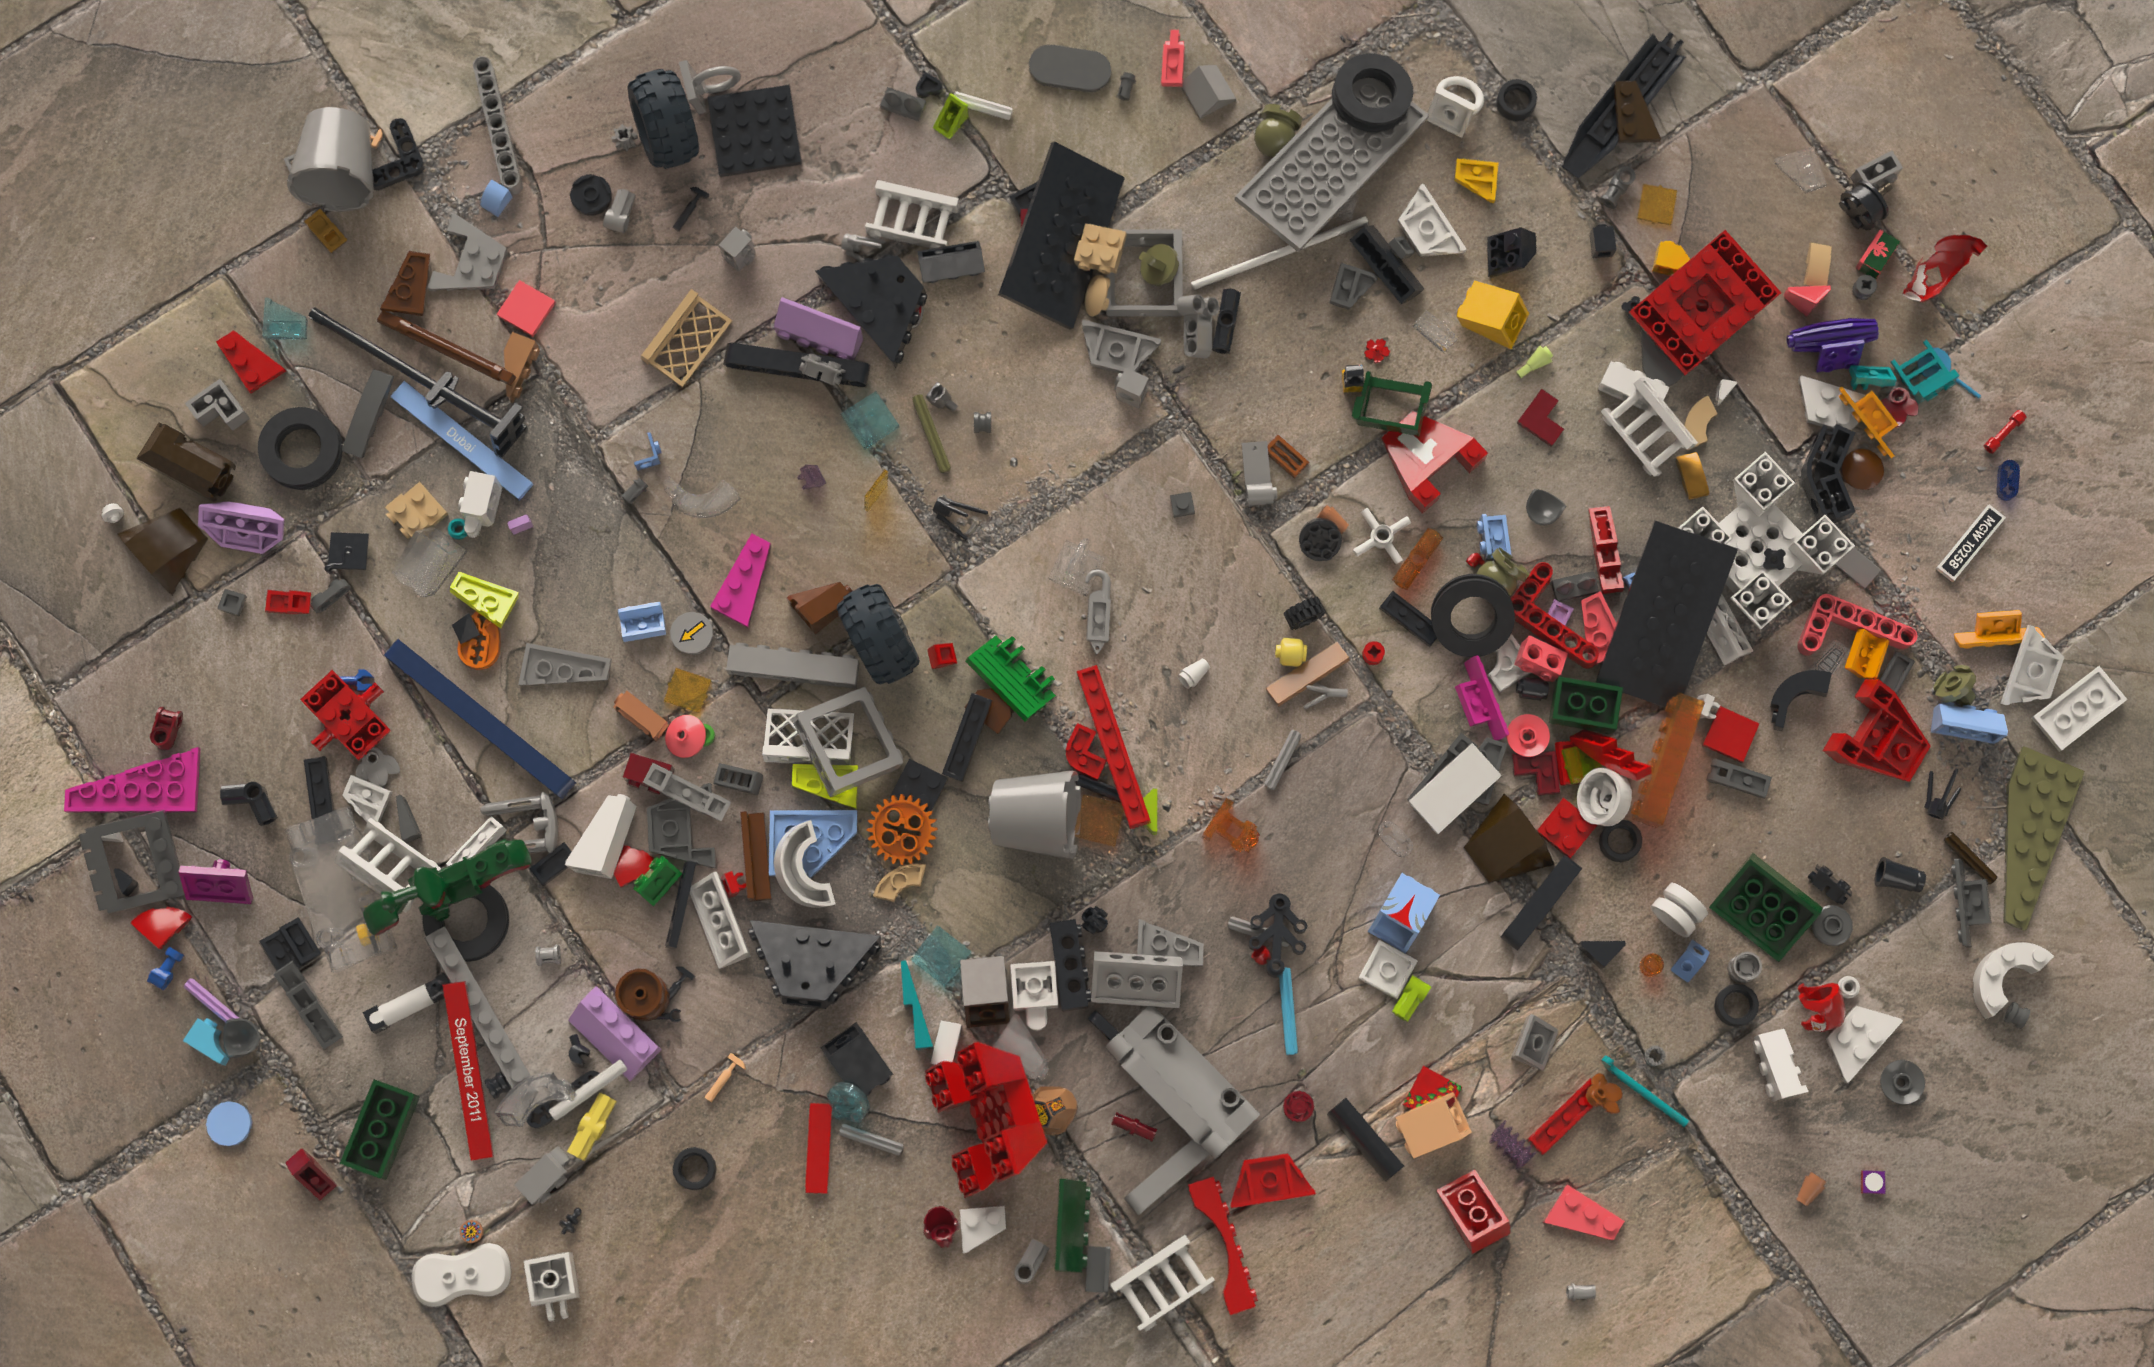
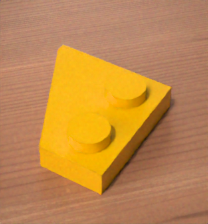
M1457 158L1454 181L1488 202L1494 203L1498 162Z

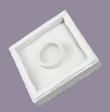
M1378 940L1358 979L1397 1000L1418 960Z

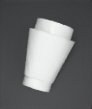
M1201 659L1182 669L1178 679L1188 689L1195 687L1210 669V666L1206 660Z

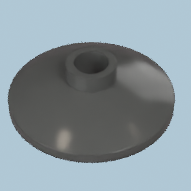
M1897 1060L1884 1068L1880 1077V1085L1884 1095L1892 1102L1910 1104L1918 1100L1923 1094L1925 1078L1921 1069L1916 1064L1907 1060ZM1898 1079L1904 1081L1903 1087L1898 1086Z

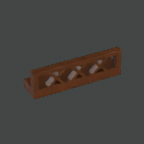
M747 811L740 812L747 898L750 902L772 900L764 812L748 814Z

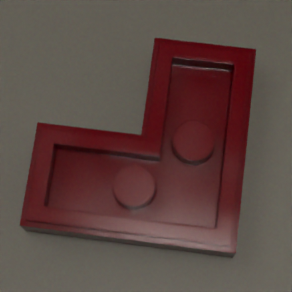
M1541 389L1517 421V424L1552 447L1564 431V428L1548 418V415L1559 400Z
M1556 750L1543 751L1533 757H1524L1518 754L1511 755L1514 776L1535 775L1538 796L1560 794Z

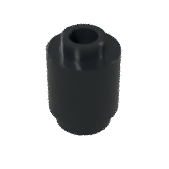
M1522 677L1521 681H1517L1516 693H1519V697L1523 699L1546 700L1549 693V683L1544 682L1542 679Z

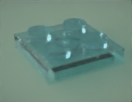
M876 391L841 413V417L864 450L899 428L898 422Z

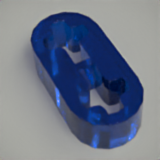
M2006 460L1998 468L1996 491L1998 497L2003 501L2012 500L2019 491L2020 466L2014 460ZM2007 466H2010V470L2014 471L2009 475V478L2008 471L2004 470ZM2007 483H2009L2008 489L2012 491L2009 495H2007L2006 491H2003Z

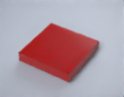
M1720 706L1716 711V718L1713 719L1702 746L1743 763L1760 723Z

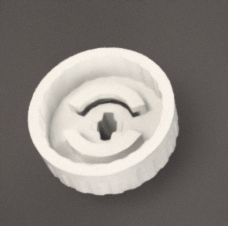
M1597 768L1590 771L1581 781L1577 793V806L1581 816L1591 824L1613 826L1623 820L1629 811L1632 801V790L1628 779L1605 768Z

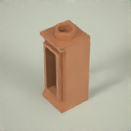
M630 692L621 693L614 701L615 705L613 708L615 711L619 712L620 715L647 736H652L655 742L667 730L668 722Z

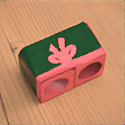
M1880 229L1860 259L1856 269L1865 275L1872 276L1876 280L1896 250L1900 240Z

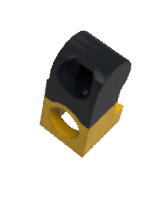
M1345 365V370H1342L1343 393L1362 392L1364 384L1363 365Z

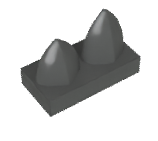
M887 87L880 103L881 109L918 122L926 106V100Z
M1594 571L1551 581L1555 599L1559 602L1599 592Z

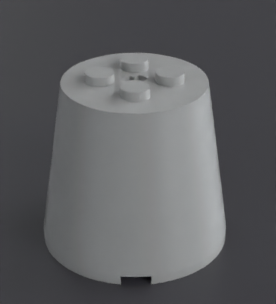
M335 107L319 108L307 115L287 180L288 190L296 199L309 206H312L313 203L324 206V210L352 211L369 204V200L373 198L374 187L370 125L364 117L353 111Z
M1065 771L996 780L988 802L990 809L988 829L993 844L1073 859L1078 849V846L1074 845L1075 837H1080L1081 787L1076 786L1075 782L1079 779L1078 773L1076 771Z

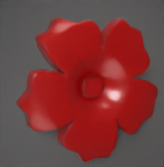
M1383 338L1377 339L1376 342L1372 339L1367 341V350L1364 352L1365 357L1369 360H1372L1374 357V363L1383 361L1384 357H1388L1390 353L1388 347L1385 346L1386 341Z

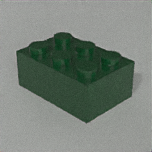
M1558 676L1554 683L1549 723L1613 734L1617 730L1623 687Z

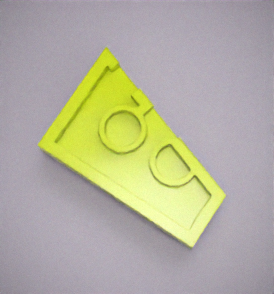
M458 572L450 586V593L499 628H502L519 598V592L462 572Z
M793 764L792 787L857 810L858 786L830 797L814 764ZM832 765L836 775L839 777L858 770V765Z

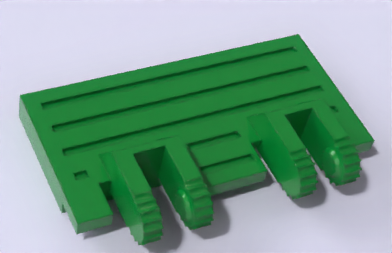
M995 635L967 657L965 662L1026 722L1056 696L1050 689L1044 694L1042 693L1054 682L1055 678L1050 676L1040 684L1036 679L1041 677L1046 669L1041 666L1032 673L1020 659L1013 664L1012 661L1020 656L1025 648L1021 645L1010 654L1006 649L1011 647L1016 639L1011 636L1002 643Z

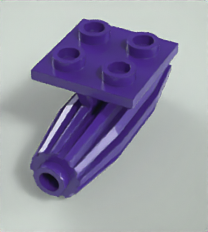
M1847 318L1818 322L1791 330L1790 335L1786 337L1788 348H1792L1793 352H1820L1816 372H1831L1838 369H1850L1851 365L1859 366L1864 344L1877 340L1879 329L1876 319Z

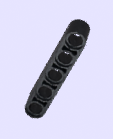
M1564 855L1500 937L1518 951L1579 874L1582 867Z

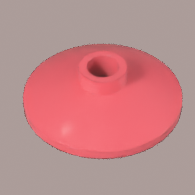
M1523 714L1513 719L1508 726L1509 735L1506 737L1510 748L1518 755L1524 757L1537 756L1549 744V728L1538 716ZM1529 734L1531 739L1526 741L1523 735Z
M682 715L674 719L668 726L665 735L669 751L680 758H689L696 755L702 749L706 740V730L703 723L691 715ZM684 732L685 736L681 739L680 735Z

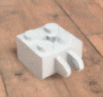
M470 471L469 477H466L464 480L463 489L465 493L464 497H461L459 500L458 509L465 518L464 530L469 537H477L481 526L489 527L494 524L503 488L496 476Z
M566 1252L525 1260L524 1265L531 1306L545 1304L547 1318L550 1322L555 1319L553 1303L559 1302L562 1318H568L566 1300L580 1298L573 1253ZM551 1273H554L553 1276H556V1281L551 1286L552 1283H549L547 1278H550Z

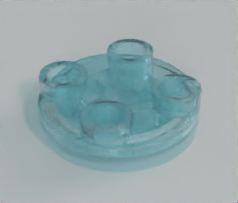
M838 1082L827 1093L829 1104L833 1109L831 1113L838 1120L844 1118L848 1121L860 1123L870 1110V1104L866 1095L851 1083Z

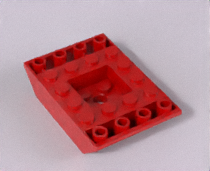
M1724 230L1628 313L1685 376L1759 314L1782 292L1733 237ZM1698 301L1706 302L1708 306L1706 311L1701 312L1697 309L1696 304Z

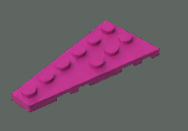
M196 747L181 754L171 755L172 757L149 762L116 775L106 776L98 781L66 789L64 812L138 813L165 810V812H197L201 748Z

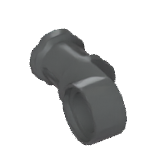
M1624 166L1615 173L1608 184L1609 188L1605 195H1602L1599 199L1604 206L1611 209L1617 207V201L1620 196L1625 194L1630 184L1635 181L1636 174L1632 168ZM1621 172H1627L1629 174V182H1624L1621 180Z

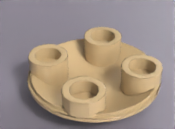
M1096 275L1087 288L1085 308L1089 316H1096L1101 310H1107L1109 306L1107 293L1110 279L1103 275Z

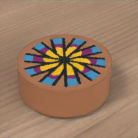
M474 1220L466 1221L460 1228L461 1238L468 1243L478 1242L484 1233L483 1226Z

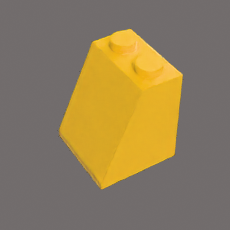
M1474 281L1472 287L1467 290L1466 298L1457 311V318L1463 327L1509 349H1512L1529 315L1519 293Z

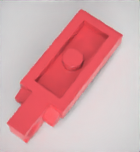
M1171 30L1170 41H1165L1163 45L1162 87H1183L1185 46L1184 41H1180L1179 30Z

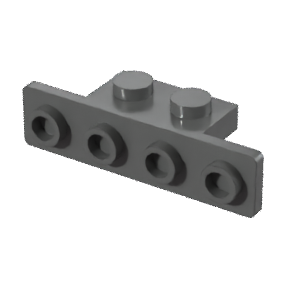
M1954 859L1955 865H1952L1953 878H1956L1957 886H1954V896L1959 902V908H1956V917L1961 922L1958 938L1959 942L1968 948L1972 947L1970 926L1992 924L1988 881L1986 879L1965 881L1963 861L1961 859Z

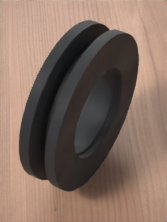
M1373 53L1357 55L1346 61L1338 71L1332 88V101L1339 116L1352 127L1365 132H1383L1397 126L1406 116L1413 98V85L1406 70L1395 60ZM1359 79H1377L1390 89L1392 102L1381 108L1368 107L1360 103L1355 97L1352 90L1353 84Z
M294 407L277 413L265 424L258 440V456L265 471L277 483L294 490H307L322 485L334 475L342 460L343 451L341 450L343 444L338 430L324 414L311 408ZM300 429L315 432L321 442L320 454L316 460L307 467L293 468L284 464L280 456V447L285 437L293 431Z
M1466 574L1450 580L1437 592L1431 607V621L1437 639L1447 650L1463 657L1472 658L1477 655L1482 657L1495 652L1508 640L1514 628L1515 612L1508 592L1498 581L1481 574ZM1469 597L1483 598L1495 610L1492 624L1485 631L1477 634H1464L1458 631L1451 622V613L1455 605Z
M490 884L486 888L481 889L483 893L471 897L482 902L487 910L488 920L481 935L469 941H459L452 938L465 962L477 961L492 954L501 945L508 931L509 911L502 895ZM428 914L422 916V924L426 936L445 926L444 920L437 921L434 916Z

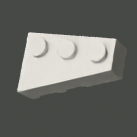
M1785 1029L1755 1036L1753 1047L1755 1053L1760 1056L1761 1063H1759L1761 1074L1767 1080L1765 1088L1768 1097H1772V1101H1777L1808 1092L1806 1085L1801 1086L1798 1074H1801L1799 1066L1795 1067L1792 1058L1794 1053Z

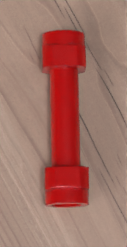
M2016 410L2009 418L2010 421L1995 437H1991L1983 445L1984 449L1988 453L1993 454L2001 446L2000 443L2008 434L2027 419L2025 413L2021 410Z

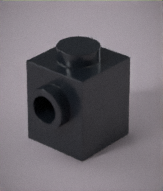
M1600 224L1592 228L1589 234L1592 259L1613 257L1617 250L1614 226Z

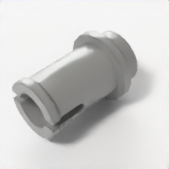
M1571 1283L1570 1286L1566 1287L1567 1299L1572 1301L1576 1299H1595L1596 1289L1594 1284L1575 1285Z

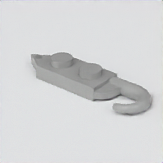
M1099 569L1089 572L1085 581L1089 583L1093 576L1102 578V590L1093 592L1088 599L1086 641H1089L1096 655L1105 642L1109 641L1111 602L1110 577L1106 572Z

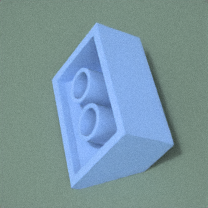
M1941 702L1933 709L1931 733L1993 744L2008 735L2005 716L1998 714L1996 710L1984 709V711L1976 710V707L1970 705L1958 707L1954 706L1952 702Z

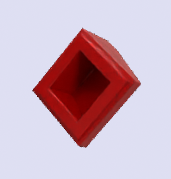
M953 643L935 644L928 648L927 651L932 669L957 664Z

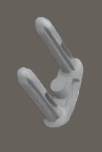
M542 792L540 796L487 803L480 808L481 814L487 816L542 808L544 817L534 818L533 823L535 831L546 830L545 838L526 840L524 842L526 846L536 845L535 847L527 848L529 853L547 851L550 854L556 848L558 821L553 802L547 793ZM531 802L530 805L511 807L512 805Z

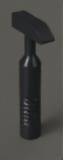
M690 187V190L697 195L693 201L688 203L681 216L673 225V229L680 232L697 207L699 198L703 197L707 200L710 196L709 193L698 187Z
M676 967L683 975L669 988V1002L680 990L681 984L686 977L692 981L696 977L684 967Z

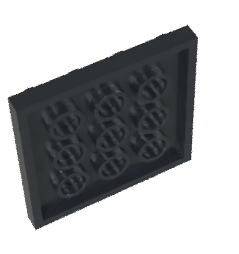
M790 85L707 97L720 177L802 165Z

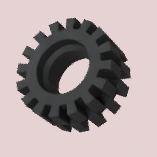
M1311 597L1295 604V606H1291L1283 614L1290 629L1296 630L1317 621L1326 612L1319 597Z

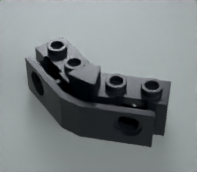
M1835 424L1831 431L1827 430L1828 426L1823 425L1818 431L1801 469V484L1816 520L1818 521L1826 515L1833 523L1849 519L1856 512L1839 472L1856 432ZM1826 439L1827 445L1824 451H1821L1820 449ZM1815 457L1818 460L1814 468L1812 469V461Z

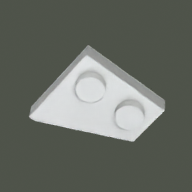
M351 775L343 792V797L348 803L353 805L354 810L366 822L371 818L380 823L392 791Z
M1005 1206L960 1210L963 1253L969 1252L1006 1229Z

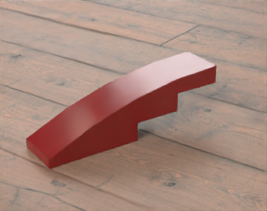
M1610 506L1589 508L1590 528L1602 594L1623 592L1624 584L1620 571L1621 562L1617 549L1618 540Z
M1585 729L1570 736V741L1585 754L1620 775L1638 781L1652 774L1651 765L1635 761L1634 752L1617 747V739Z

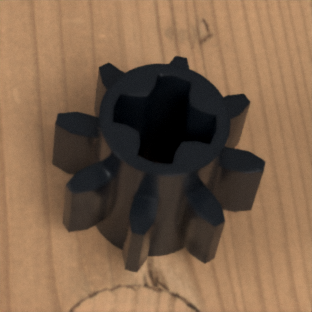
M1097 906L1094 908L1089 907L1081 916L1082 921H1084L1081 926L1091 934L1095 932L1100 933L1108 925V921L1105 919L1108 914Z

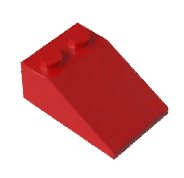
M1476 1170L1436 1190L1459 1235L1472 1254L1511 1234L1508 1218Z

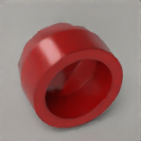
M1261 946L1258 951L1252 953L1251 957L1259 965L1267 964L1266 960L1271 959V954L1265 946Z

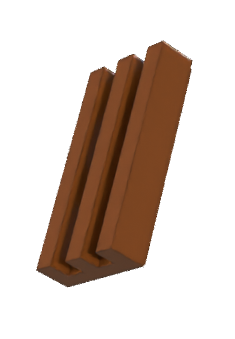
M1279 435L1268 444V456L1294 479L1309 465V461ZM1278 442L1302 464L1298 465L1276 443ZM1271 448H1273L1280 456H1282L1288 463H1290L1296 469V471H1294L1279 456H1277L1271 450Z

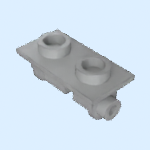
M814 354L803 356L801 359L805 360V363L802 362L799 367L802 374L813 378L818 377L819 371L822 372L820 380L832 385H839L842 379L839 374L846 371L840 368V364L829 361V363L822 362L821 357Z

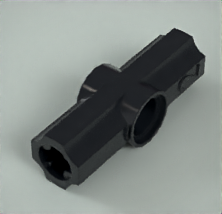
M1223 289L1212 351L1219 354H1230L1241 292L1236 289ZM1224 318H1228L1232 321V323L1226 325L1223 324L1221 320Z

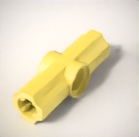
M599 1092L590 1111L580 1121L577 1129L578 1132L567 1151L568 1153L585 1161L595 1141L599 1140L607 1125L606 1121L617 1101Z

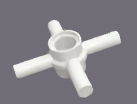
M1368 508L1364 509L1361 514L1372 529L1371 539L1353 549L1354 554L1358 557L1375 546L1377 548H1385L1396 565L1403 562L1392 541L1395 533L1411 524L1410 519L1406 516L1390 527L1379 525ZM1385 533L1388 539L1384 541L1379 540L1376 534Z

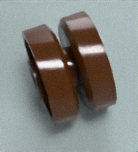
M636 968L628 971L620 978L616 985L615 998L617 1005L624 1013L639 1021H651L665 1012L669 1004V989L662 978L647 969Z

